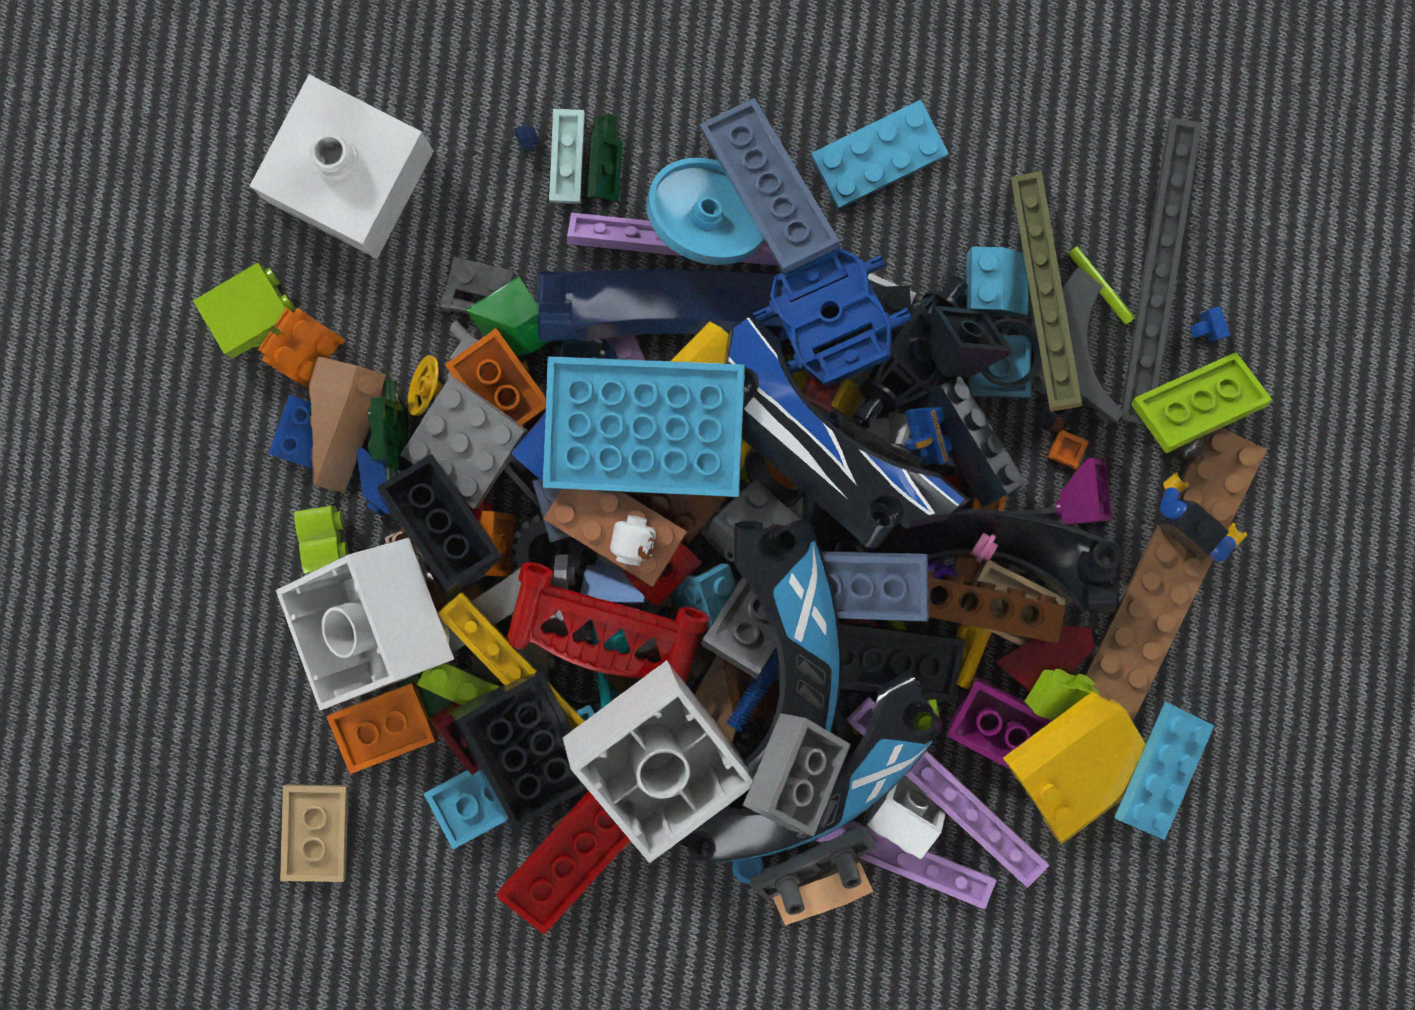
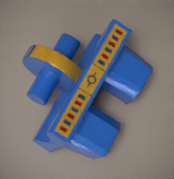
M941 407L906 411L905 415L911 438L907 439L904 444L907 450L915 449L919 466L928 464L944 465L949 462L948 453L953 449L951 439L947 435H942L940 424L945 419L943 409Z

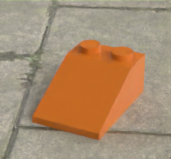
M497 329L488 333L445 364L453 377L460 380L524 428H527L546 412V396Z

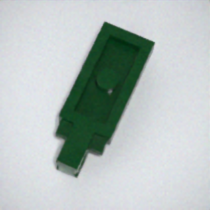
M604 114L596 116L595 127L592 132L587 197L615 203L619 202L623 141H620L618 134H616L617 116Z

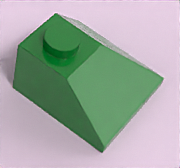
M519 276L466 309L483 336L497 329L517 357L531 354L550 342L539 341L538 306Z

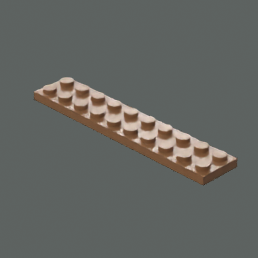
M1224 428L1201 437L1181 477V481L1184 482L1186 480L1189 486L1180 493L1179 499L1195 501L1228 529L1267 450ZM1157 525L1083 674L1094 682L1093 686L1100 693L1101 697L1108 700L1112 699L1124 707L1132 722L1213 561L1209 555L1200 562L1159 525Z

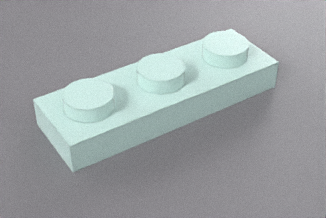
M553 109L550 203L581 204L584 110Z

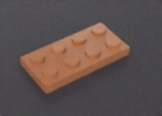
M562 489L544 517V520L652 587L657 583L687 534V531L622 491ZM628 515L647 519L646 525L652 527L656 532L651 558L642 561L640 566L616 561V555L610 551L614 525L619 521H627Z

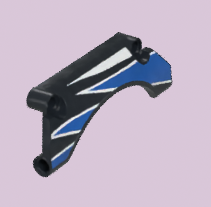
M747 315L732 328L727 339L724 364L745 365L742 439L853 534L861 544L868 548L880 547L890 531L899 523L907 529L946 521L947 519L951 521L967 504L969 498L939 473L908 466L879 455L860 445L832 425L817 411L798 388L785 363L779 338L752 315Z

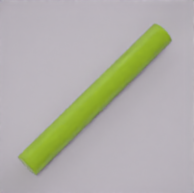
M1078 246L1068 253L1069 257L1080 269L1103 286L1099 291L1100 295L1123 323L1127 325L1135 316Z

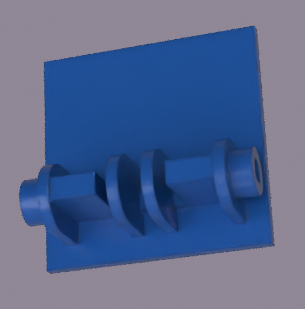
M289 395L268 454L313 469L312 427L310 426L311 402Z

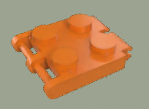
M286 308L274 325L281 332L277 336L270 331L258 350L265 354L262 358L264 362L309 390L316 358L330 359L340 344L343 345L346 340L299 308L294 313Z

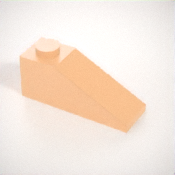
M854 859L862 881L857 887L844 888L837 868L799 885L798 887L805 909L799 914L789 915L786 913L781 894L773 897L784 924L788 925L829 911L872 893L873 889L859 859Z

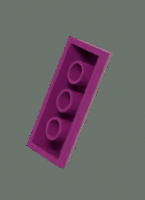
M974 675L969 688H965L957 703L946 736L1009 768L1003 757L1053 720L1036 715L1023 700Z

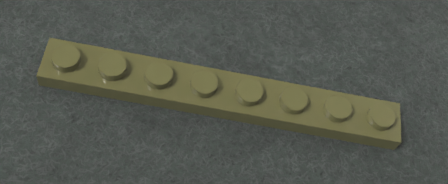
M1042 171L1011 177L1050 412L1082 406Z

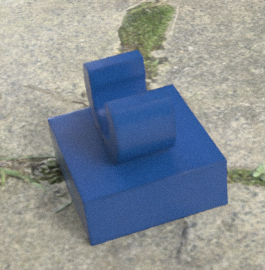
M1221 306L1201 313L1202 322L1190 326L1193 338L1206 335L1209 343L1230 336Z

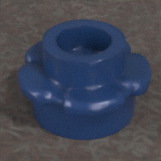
M522 122V126L514 128L518 144L522 152L530 149L534 152V145L539 143L534 126L528 127L525 122Z

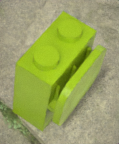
M256 263L193 300L221 350L231 358L237 357L252 347L261 346L270 331L278 336L281 331L274 327L286 308L292 312L296 310L287 294L282 296L277 288L280 281L271 267L266 269L260 263Z

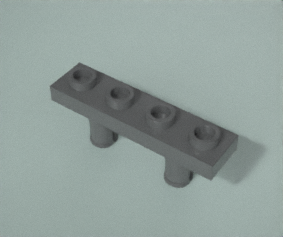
M862 825L857 828H850L842 835L829 841L820 842L815 848L802 854H795L789 857L787 861L775 867L763 869L760 874L750 878L752 888L766 901L781 894L786 913L789 915L799 914L805 909L799 885L837 868L844 888L857 887L862 881L854 859L877 849L874 838Z

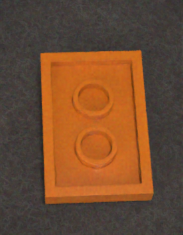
M415 681L326 716L350 774L438 740Z

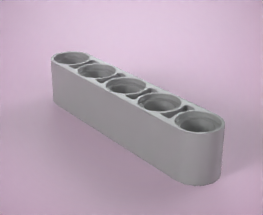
M521 567L471 601L493 625L514 612L521 585L518 579ZM448 627L450 633L449 647L451 652L454 653L465 644Z

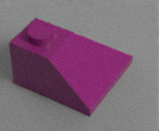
M1087 458L1059 493L1060 500L1056 501V513L1058 519H1062L1063 524L1112 521L1106 459Z

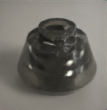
M1203 437L1168 452V454L1189 464L1195 461L1194 464L1197 465L1205 459L1206 440Z

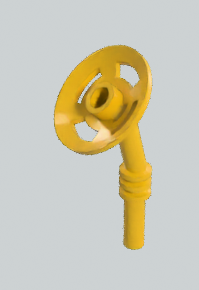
M428 355L424 357L412 377L407 401L408 411L411 415H421L432 399H436L444 386L441 381H438V362L434 356ZM522 361L521 363L525 369L530 372L527 361ZM418 396L421 397L422 401L420 407L418 405Z

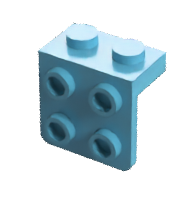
M724 563L717 565L698 577L693 575L685 577L686 579L670 593L675 608H696L705 612L710 617L704 634H707L736 589L730 565Z

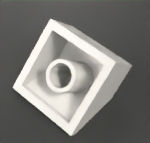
M905 776L891 791L874 804L867 826L877 835L897 844L904 852L922 859L941 834L946 812L913 781Z

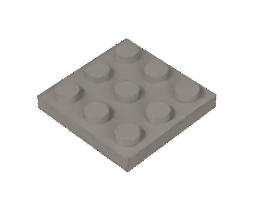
M449 377L400 455L414 465L432 454L464 502L471 508L478 509L511 459V452L522 441L528 430L455 377Z

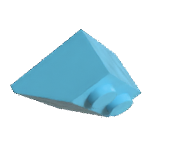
M971 247L966 254V283L968 288L966 289L965 309L985 310L988 315L1027 316L1028 277L1024 253L1004 247Z

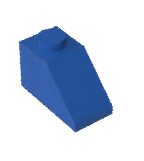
M360 447L357 451L362 494L370 501L367 506L380 516H383L384 513L391 515L381 501L377 486L386 482V469H384L382 464L372 461L369 451Z

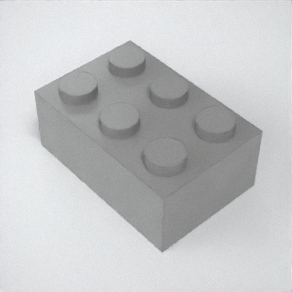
M780 713L743 806L788 830L814 837L850 744L806 718Z

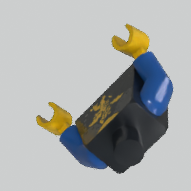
M1174 473L1163 483L1166 490L1160 504L1162 515L1156 523L1200 562L1209 555L1215 561L1225 560L1233 549L1246 538L1247 533L1239 532L1235 528V523H1232L1226 529L1195 501L1179 499L1180 493L1189 486V483L1186 480L1182 482L1178 476L1179 473Z

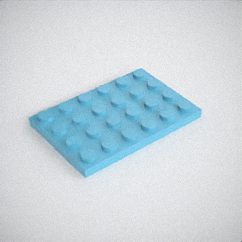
M548 357L543 488L739 497L745 365Z

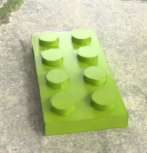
M1237 352L1135 397L1131 405L1165 453H1168L1269 406L1272 398Z

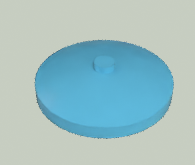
M708 158L678 160L664 167L654 178L647 196V215L655 233L668 247L678 254L704 264L728 265L747 259L763 243L762 236L717 160Z

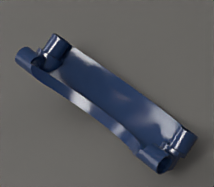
M686 269L538 272L539 341H590L639 334H698L709 322L721 327L729 334L732 328L749 314L754 317L753 312L770 305L769 301L771 300L770 295L774 276L780 273ZM774 317L761 323L777 336L780 341H790L779 317Z

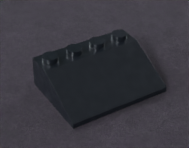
M541 670L477 696L449 712L505 821L514 830L586 788L570 768L563 737L570 733L572 729Z

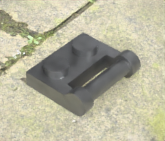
M454 257L446 290L441 301V311L451 313L453 310L469 314L466 309L475 303L455 299L457 291L487 297L514 280L515 272Z

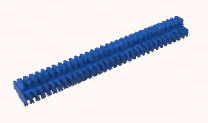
M777 647L772 652V655H770V658L767 660L768 662L762 668V672L759 673L757 679H753L755 682H751L752 685H749L751 689L747 688L748 692H744L746 695H742L744 699L741 698V702H738L739 706H735L737 708L733 709L735 712H731L733 716L730 715V719H727L728 723L725 722L738 732L743 730L741 726L745 727L743 723L747 724L746 720H750L747 716L752 717L750 713L754 714L753 710H756L754 706L758 707L757 703H761L758 699L763 700L761 696L765 697L763 692L767 694L765 690H769L767 685L772 686L769 682L774 683L772 679L776 680L774 675L776 676L779 660Z

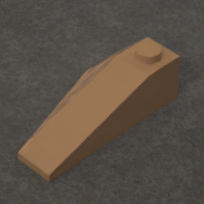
M316 358L309 383V397H311L310 426L312 427L313 485L345 493L358 459L357 451L363 446L370 427L368 410L371 408V398L380 397L386 374L327 358Z

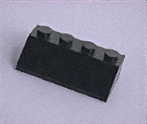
M954 377L917 400L921 408L941 407L943 409L945 419L940 424L942 435H947L951 439L953 449L949 454L982 508L1025 483L1018 468L1013 463L961 377Z
M432 454L377 486L381 501L405 537L410 539L413 549L423 561L448 601L454 598L460 591L463 592L476 584L501 558V554Z

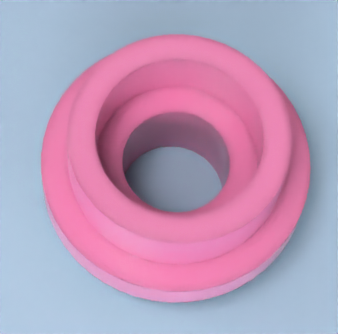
M983 532L970 553L977 558L976 562L980 563L983 558L987 561L990 560L998 547L993 542L996 538L995 535L991 534L989 536Z

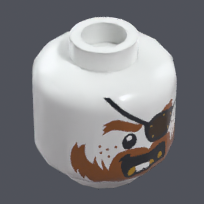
M628 515L627 521L615 523L610 551L616 555V561L640 566L642 561L651 558L656 532L652 527L646 525L647 519Z

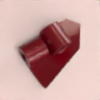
M1062 625L1058 644L1031 639L998 658L996 663L1016 679L1028 692H1031L1044 670L1055 671V669H1061L1070 675L1094 648L1091 628Z

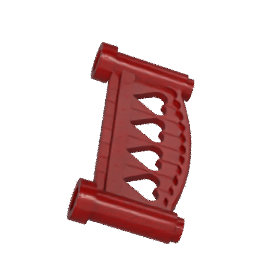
M532 562L521 565L518 577L521 585L507 635L510 646L517 649H525L531 642L574 665L599 673L627 678L642 679L667 660L686 684L700 635L706 632L710 617L705 612L692 607H681L678 610L676 620L550 585L553 571L550 568ZM558 611H561L568 630V634L563 637L558 636L555 631L547 633L542 628V624ZM590 619L599 638L597 645H590L586 640L579 642L573 637V633ZM621 628L624 630L630 647V652L627 654H621L617 649L608 650L604 646V642ZM652 637L655 638L661 656V661L658 663H653L648 658L639 659L635 655V651Z

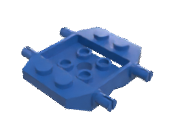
M837 248L784 275L780 273L774 276L770 295L771 300L769 301L770 305L753 312V314L760 323L774 317L780 318L796 353L793 355L795 359L786 362L790 374L804 371V373L826 388L890 359L892 330H895V327L912 321V318L907 308L889 316L888 312H884L881 303L874 293L868 276L886 267L881 255L863 263V260H859L858 256ZM828 306H835L839 309L838 315L831 319L823 317L822 311ZM872 324L873 329L814 355L813 350L826 346L835 340L855 333Z

